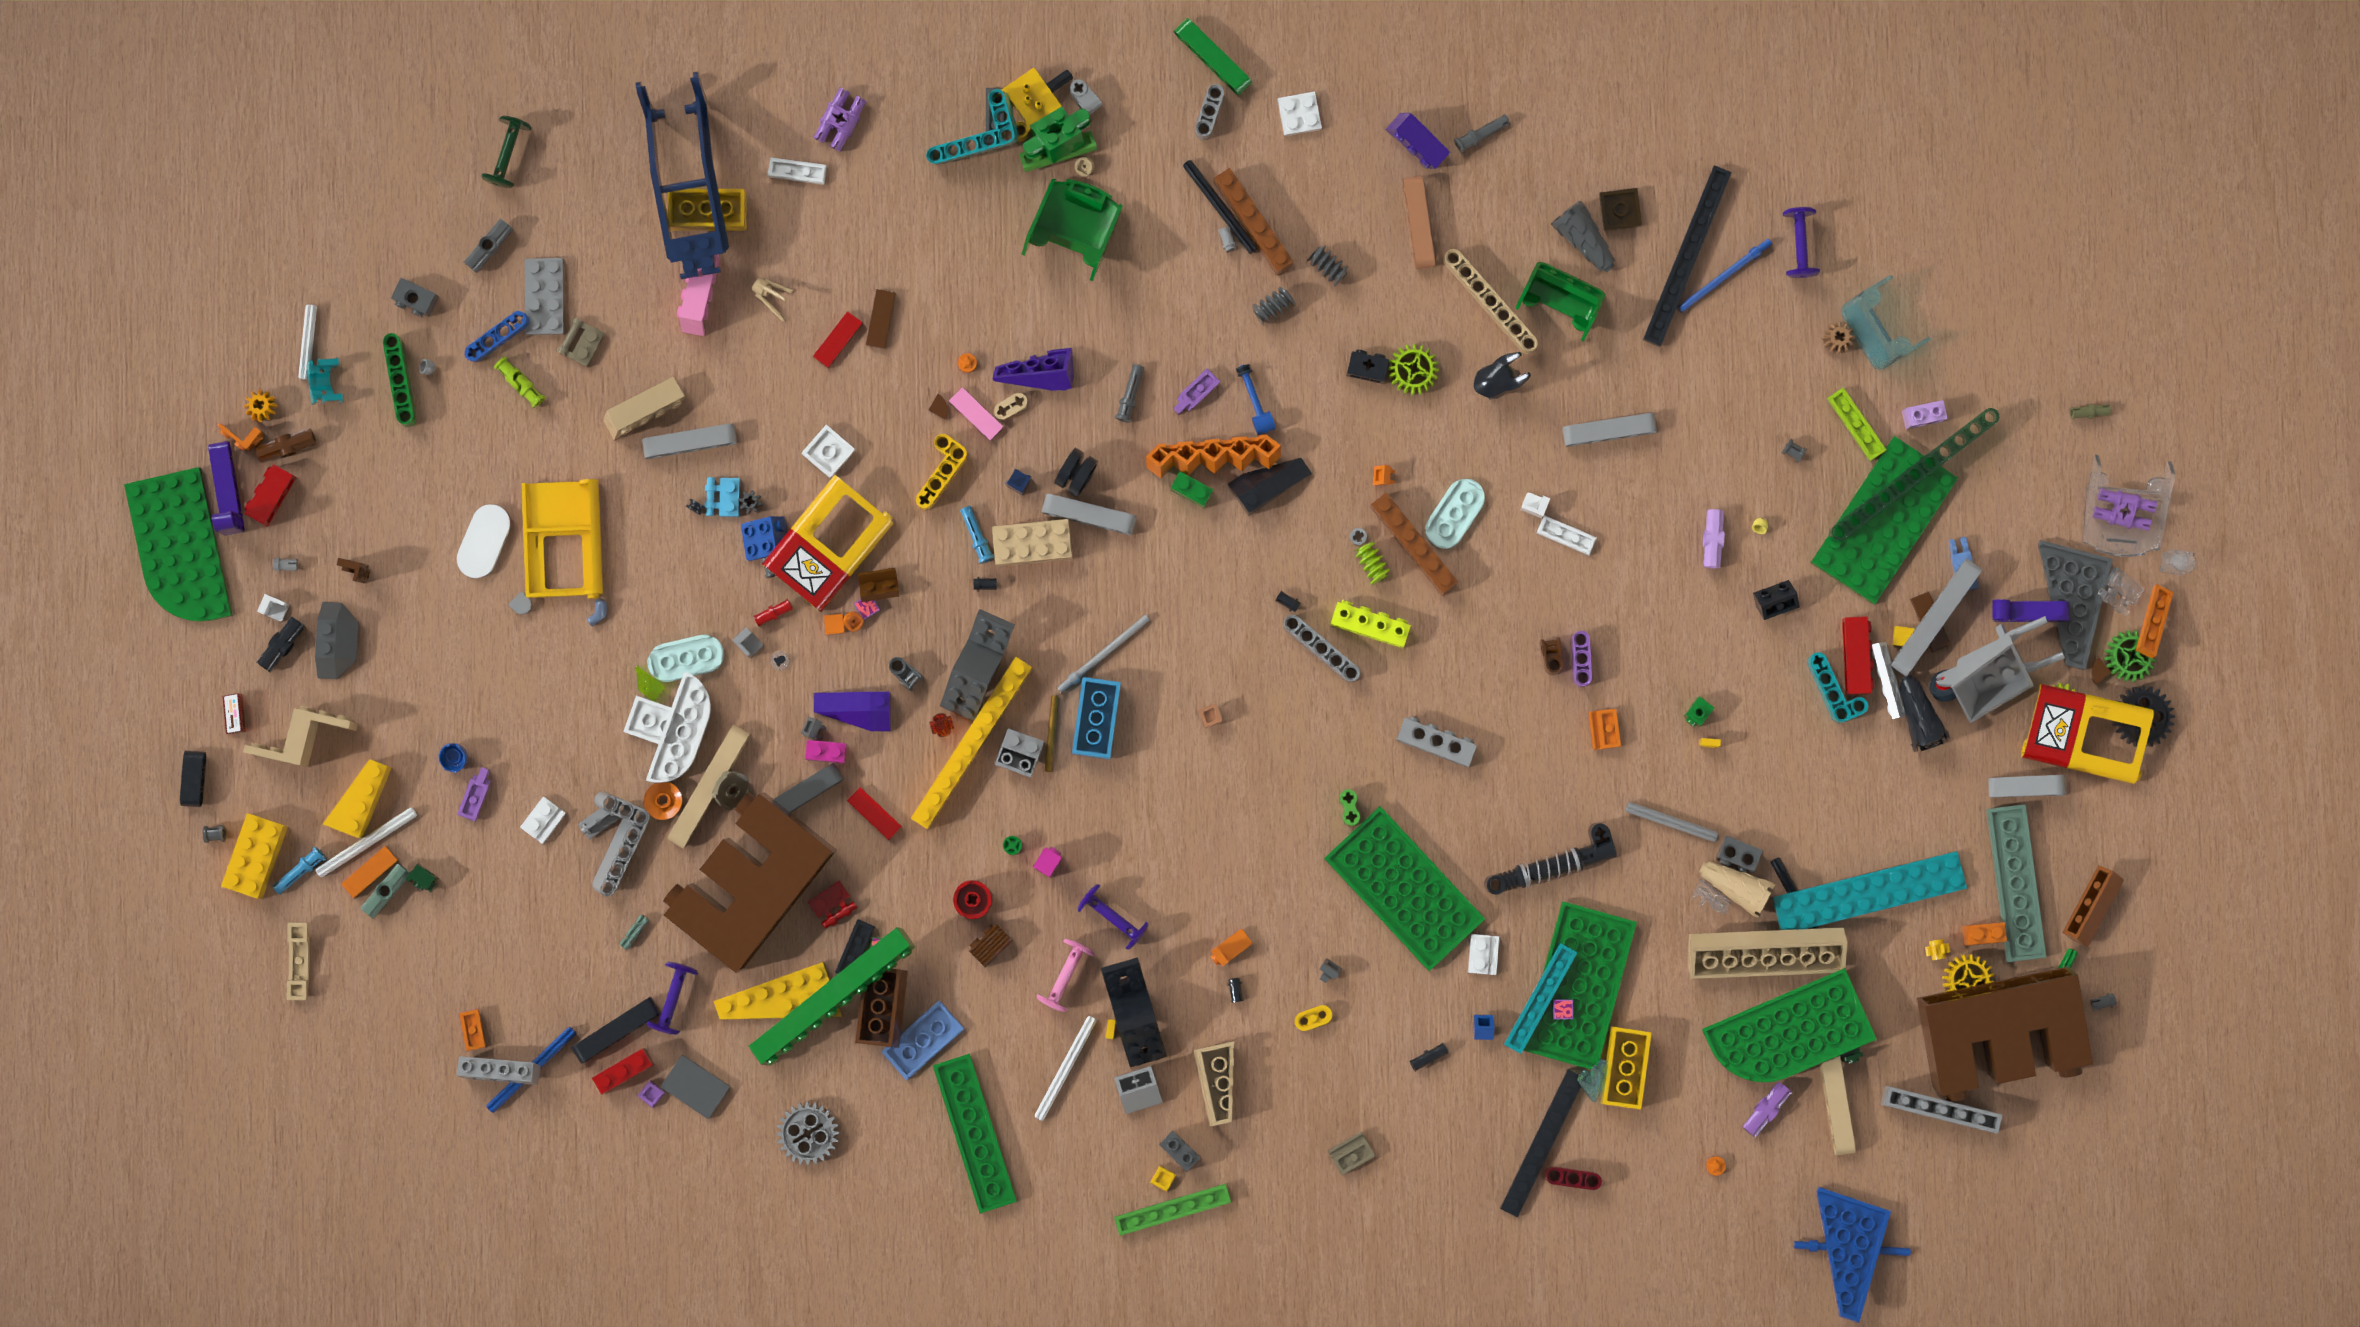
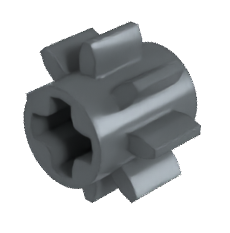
M754 490L751 491V494H747L744 491L743 499H738L740 502H743L740 509L746 508L747 514H750L752 510L758 513L756 508L763 506L762 503L758 502L761 496L757 495L755 497ZM752 498L755 504H751L749 507L746 501H750Z

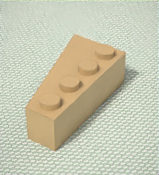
M671 377L607 410L603 422L613 439L616 440L633 429L646 424L654 417L662 416L668 409L679 407L682 405L685 396L674 377Z
M1234 1042L1194 1050L1210 1126L1232 1122Z

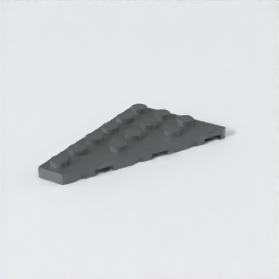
M2040 540L2038 548L2050 601L2069 602V621L2055 622L2061 649L2065 656V666L2086 670L2113 559Z

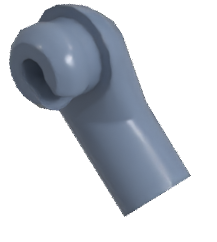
M602 598L595 601V613L587 618L591 626H594L607 616L608 605Z

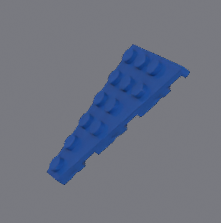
M1818 1187L1816 1193L1839 1317L1859 1323L1891 1211Z

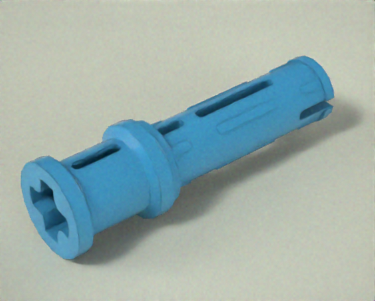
M972 507L962 508L960 512L974 542L972 547L978 554L979 564L993 560L995 556L991 554L988 540L982 535Z
M314 846L312 852L306 857H301L300 863L273 884L272 887L281 895L306 872H312L314 870L313 867L320 861H325V855L318 847Z

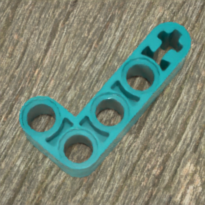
M1817 652L1809 656L1807 659L1808 668L1834 722H1846L1864 714L1868 710L1869 705L1864 698L1858 697L1846 702L1827 657L1823 653ZM1815 658H1820L1821 662L1819 663V665H1814L1813 661L1815 660ZM1825 668V670L1817 673V670ZM1822 674L1828 675V684L1822 683L1820 679ZM1831 691L1837 694L1835 702L1831 701L1828 697ZM1856 701L1860 702L1863 706L1860 712L1854 708ZM1838 709H1842L1845 712L1844 719L1837 717Z

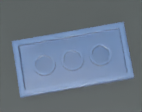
M939 1000L901 1033L899 1048L886 1047L881 1052L907 1081L965 1029Z

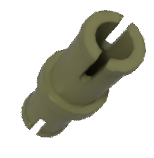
M2087 404V406L2071 407L2070 416L2071 419L2086 417L2093 419L2097 416H2110L2111 407H2109L2110 404Z

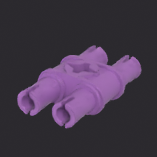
M839 87L833 101L828 103L826 112L820 118L821 124L813 136L815 140H820L819 142L824 143L830 129H836L837 134L830 147L834 150L836 148V151L841 152L847 138L853 135L852 131L857 122L860 121L859 115L867 103L863 98L860 99L859 96H856L850 110H844L842 107L850 92L844 91L841 87ZM843 116L844 122L840 121L837 123L836 117L840 118Z
M2103 488L2099 489L2100 494L2098 493L2097 500L2114 503V507L2108 510L2095 506L2092 518L2108 521L2110 525L2125 526L2127 529L2135 527L2146 531L2150 530L2149 525L2151 526L2152 519L2137 517L2135 512L2141 509L2155 513L2156 509L2154 507H2157V501L2143 499L2139 494H2128L2122 492V490L2114 492ZM2125 506H2127L2128 510H2125L2124 513H2122L2120 509H2124Z

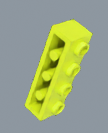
M1342 600L1341 603L1337 602L1330 626L1402 649L1404 648L1411 626L1407 624V620L1401 618L1393 620L1389 618L1388 614L1382 612L1374 614L1371 613L1370 608L1360 606L1359 609L1353 607V603Z

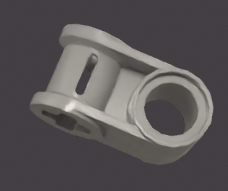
M1077 79L1071 83L1070 94L1080 109L1087 110L1089 115H1091L1103 106L1097 95L1091 91L1083 80ZM1075 86L1078 88L1082 86V93L1079 91L1075 92Z

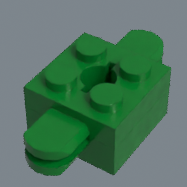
M1060 107L1031 124L1030 129L1033 138L1023 143L1025 156L1032 160L1045 153L1053 164L1085 145L1081 130L1091 125L1089 112L1085 109H1080L1069 116L1063 107Z

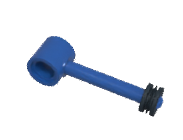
M1250 364L1241 365L1236 368V372L1239 373L1238 377H1243L1255 409L1256 416L1252 417V422L1257 435L1275 430L1276 426L1270 411L1263 412L1250 377L1252 372Z

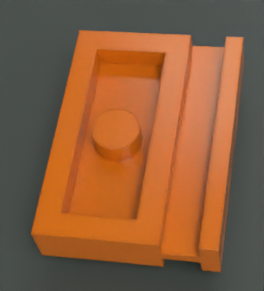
M1607 709L1588 712L1592 749L1621 747L1617 710Z

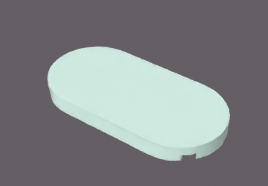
M1461 479L1450 486L1426 523V536L1432 545L1441 549H1448L1460 542L1485 502L1484 491L1479 483L1472 479Z
M698 635L660 644L652 650L648 658V669L656 679L663 682L681 680L684 671L693 676H698L718 669L724 659V650L721 643L709 635Z

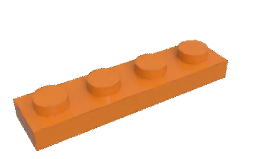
M2159 584L2153 586L2136 651L2152 659L2157 655L2174 593Z

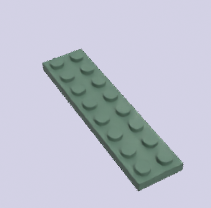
M2026 804L1986 809L2001 922H2005L2007 942H2004L2006 962L2046 958Z

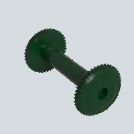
M503 115L499 117V121L509 126L494 174L483 173L481 177L484 181L495 186L512 188L514 183L504 179L515 142L520 129L531 131L532 127L521 119Z

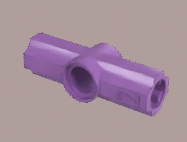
M1780 1082L1775 1084L1769 1094L1763 1097L1756 1105L1753 1114L1742 1127L1754 1137L1759 1135L1765 1125L1775 1118L1780 1111L1779 1108L1792 1092Z

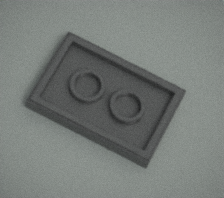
M681 1055L661 1085L662 1089L707 1119L711 1117L731 1087L684 1055Z

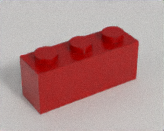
M274 464L266 469L262 484L259 483L254 491L255 496L247 502L244 508L246 510L245 515L267 527L270 525L297 478Z
M642 1048L592 1077V1080L600 1094L603 1095L655 1064L647 1050Z

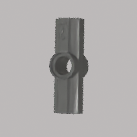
M500 218L488 234L479 240V244L466 258L464 263L478 273L490 257L498 252L500 245L514 229ZM487 242H493V247L490 250L484 249Z

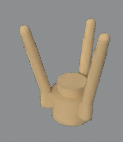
M759 277L752 287V290L756 292L755 296L784 322L785 318L763 296L767 297L770 293L785 301L786 298L772 290V287L792 293L793 290Z

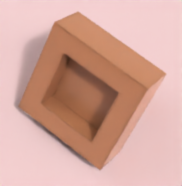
M1216 703L1198 710L1205 728L1223 722Z

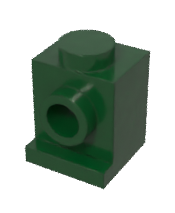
M417 864L406 878L408 882L415 881L413 885L419 890L423 891L425 889L430 893L437 887V880L439 879L421 864Z

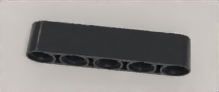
M649 997L572 1046L571 1049L579 1062L583 1064L646 1024L647 1021L661 1014V1011L652 997Z

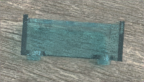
M1892 275L1867 288L1846 302L1841 308L1843 319L1848 324L1849 329H1853L1852 334L1855 336L1871 365L1877 370L1885 369L1926 345L1931 340L1928 337L1912 346L1905 337H1897L1891 340L1872 308L1881 301V293L1878 289L1889 283L1893 279Z

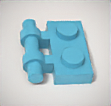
M708 477L707 485H705L707 499L704 502L706 516H714V509H719L720 517H739L740 478H720V485H715V478ZM714 492H720V503L714 502Z

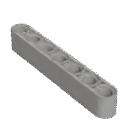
M1968 558L1963 561L1890 664L1891 667L1904 676L1909 674L1979 576L1982 568Z

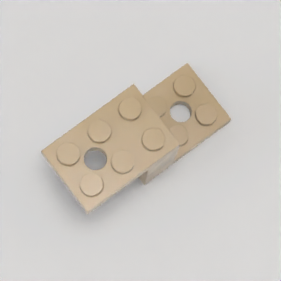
M300 706V709L294 708L284 750L270 747V750H267L268 746L251 743V746L245 745L243 752L308 767L319 723L353 731L357 730L358 723L353 722V718L338 715L335 718V714L319 710L317 714L315 709Z

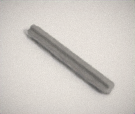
M1628 802L1626 806V812L1703 839L1715 842L1718 837V832L1644 806Z

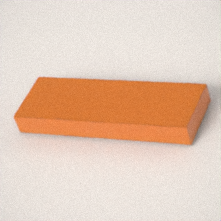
M384 846L342 882L341 885L355 899L399 860L387 846Z

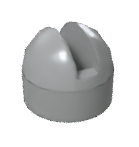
M423 359L420 365V373L425 375L433 374L436 370L435 363L431 360Z

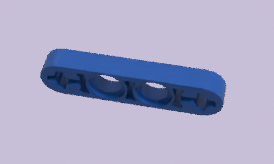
M521 311L512 313L468 345L465 349V357L472 362L481 361L529 325V316ZM518 316L523 317L522 324L516 323ZM504 326L509 328V333L506 336L500 334V330ZM492 337L494 340L493 345L486 347V339ZM473 349L477 351L476 357L471 356L473 354Z

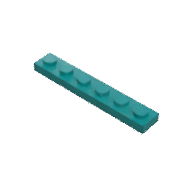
M1561 943L1558 945L1504 1043L1505 1046L1520 1054L1523 1052L1577 954L1576 951Z

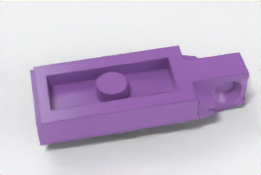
M1207 368L1177 398L1179 403L1173 410L1180 415L1185 409L1190 411L1192 408H1195L1220 384V381Z
M481 767L478 776L474 775L470 779L457 815L475 822L477 821L491 781L487 780L490 773L489 769Z

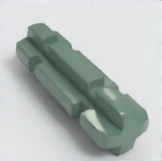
M639 915L636 920L637 922L632 925L625 935L626 938H623L620 942L621 947L626 950L631 947L632 941H635L643 930L642 927L646 926L649 922L645 916Z

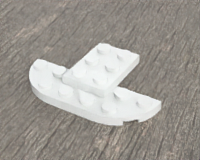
M684 671L672 708L636 696L623 732L658 744L646 781L663 783L675 780L691 767L696 758L710 718L711 703L704 685L688 672Z

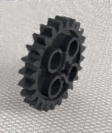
M2141 686L2139 691L2137 687H2133V693L2130 690H2126L2127 696L2120 694L2119 696L2122 701L2118 702L2140 706L2139 701L2144 698L2147 702L2145 708L2153 709L2154 713L2156 711L2159 712L2160 720L2158 722L2154 721V719L2152 720V724L2156 728L2153 729L2151 726L2147 740L2149 747H2153V741L2160 744L2159 738L2166 739L2167 737L2164 733L2172 732L2168 726L2174 725L2170 721L2171 718H2175V715L2170 714L2174 708H2168L2171 700L2164 701L2166 694L2159 696V689L2153 692V687L2149 686L2146 691L2145 686ZM2114 722L2112 726L2119 727L2115 733L2122 732L2120 739L2127 738L2126 744H2130L2133 741V746L2137 747L2140 727Z

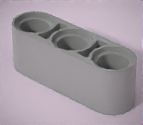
M1213 84L1207 90L1195 128V134L1200 140H1208L1213 133L1224 99V90L1219 84ZM1218 91L1221 95L1219 98H1213L1210 93ZM1208 108L1215 111L1212 116H1207L1204 112ZM1206 126L1209 132L1202 134L1199 132V128Z

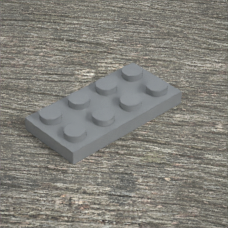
M563 258L525 259V313L530 319L529 325L525 328V335H564Z

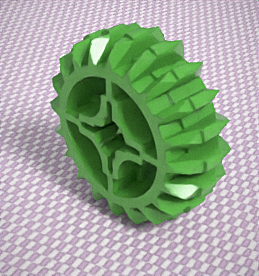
M2127 630L2125 635L2120 632L2118 637L2113 636L2112 641L2114 643H2107L2111 649L2105 650L2106 654H2110L2104 658L2105 661L2110 660V664L2106 665L2107 668H2114L2111 674L2118 672L2117 679H2121L2124 675L2123 679L2125 682L2129 678L2132 682H2135L2137 678L2139 680L2144 679L2143 674L2148 676L2150 675L2148 669L2153 670L2155 668L2150 663L2157 662V659H2152L2146 655L2144 659L2136 651L2139 640L2138 631L2136 630L2133 631L2132 635L2130 630ZM2124 641L2135 642L2129 649L2120 647ZM2132 652V657H2134V659L2129 660L2130 656L2128 655V653ZM2117 654L2122 657L2121 665L2117 660ZM2132 663L2142 666L2137 671L2127 670Z

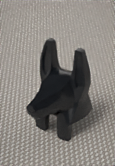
M1521 352L1507 353L1499 357L1493 364L1478 370L1474 379V390L1492 400L1500 398L1508 391L1516 390L1523 386L1531 377L1530 372L1520 375L1519 370L1509 365L1522 356Z

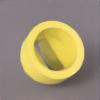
M1761 517L1757 518L1753 522L1752 530L1758 534L1766 533L1768 521L1761 519Z

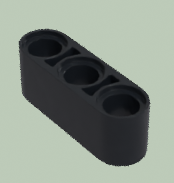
M187 750L184 752L180 788L181 806H202L206 752Z

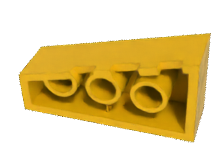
M369 759L323 825L362 839L392 767Z

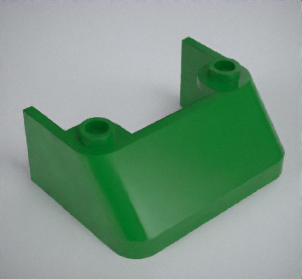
M1537 262L1515 309L1518 310L1522 302L1529 307L1536 306L1539 302L1572 317L1574 328L1578 331H1584L1580 339L1584 342L1602 305L1605 293L1601 289L1547 263Z

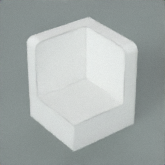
M1528 492L1520 510L1542 518L1550 498L1546 496L1539 497Z
M264 594L257 612L282 622L290 604Z

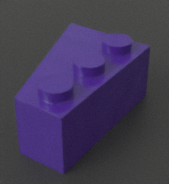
M1399 113L1385 129L1410 154L1416 156L1420 160V164L1426 169H1436L1450 153L1412 113Z

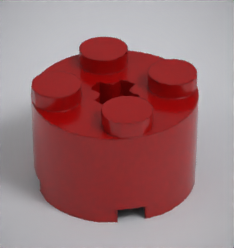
M975 880L965 881L960 884L953 896V904L956 911L967 919H979L985 916L991 909L993 902L989 888ZM970 895H972L973 897H978L976 899L977 903L975 905L973 903H968V901L970 900Z

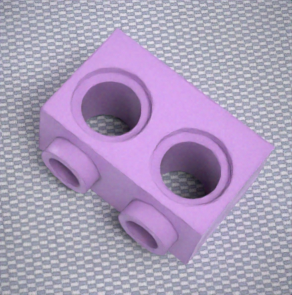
M1943 400L1908 407L1902 411L1906 430L1941 423L1947 419Z

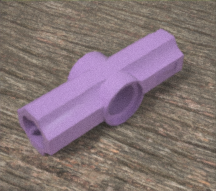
M1707 510L1706 530H1704L1703 547H1705L1703 567L1720 568L1721 550L1724 546L1725 536L1723 531L1724 511Z

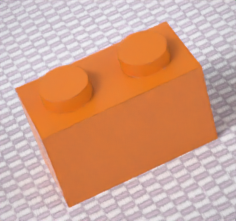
M2005 922L1962 926L1964 945L2007 942Z

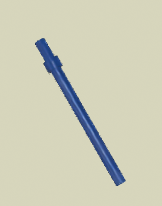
M1766 239L1757 247L1751 248L1747 255L1677 307L1681 313L1751 260H1756L1764 250L1772 245V242Z
M1809 1240V1242L1794 1241L1793 1244L1794 1249H1807L1809 1252L1827 1251L1826 1243H1820L1818 1240ZM1881 1246L1879 1254L1910 1256L1911 1250L1910 1248Z

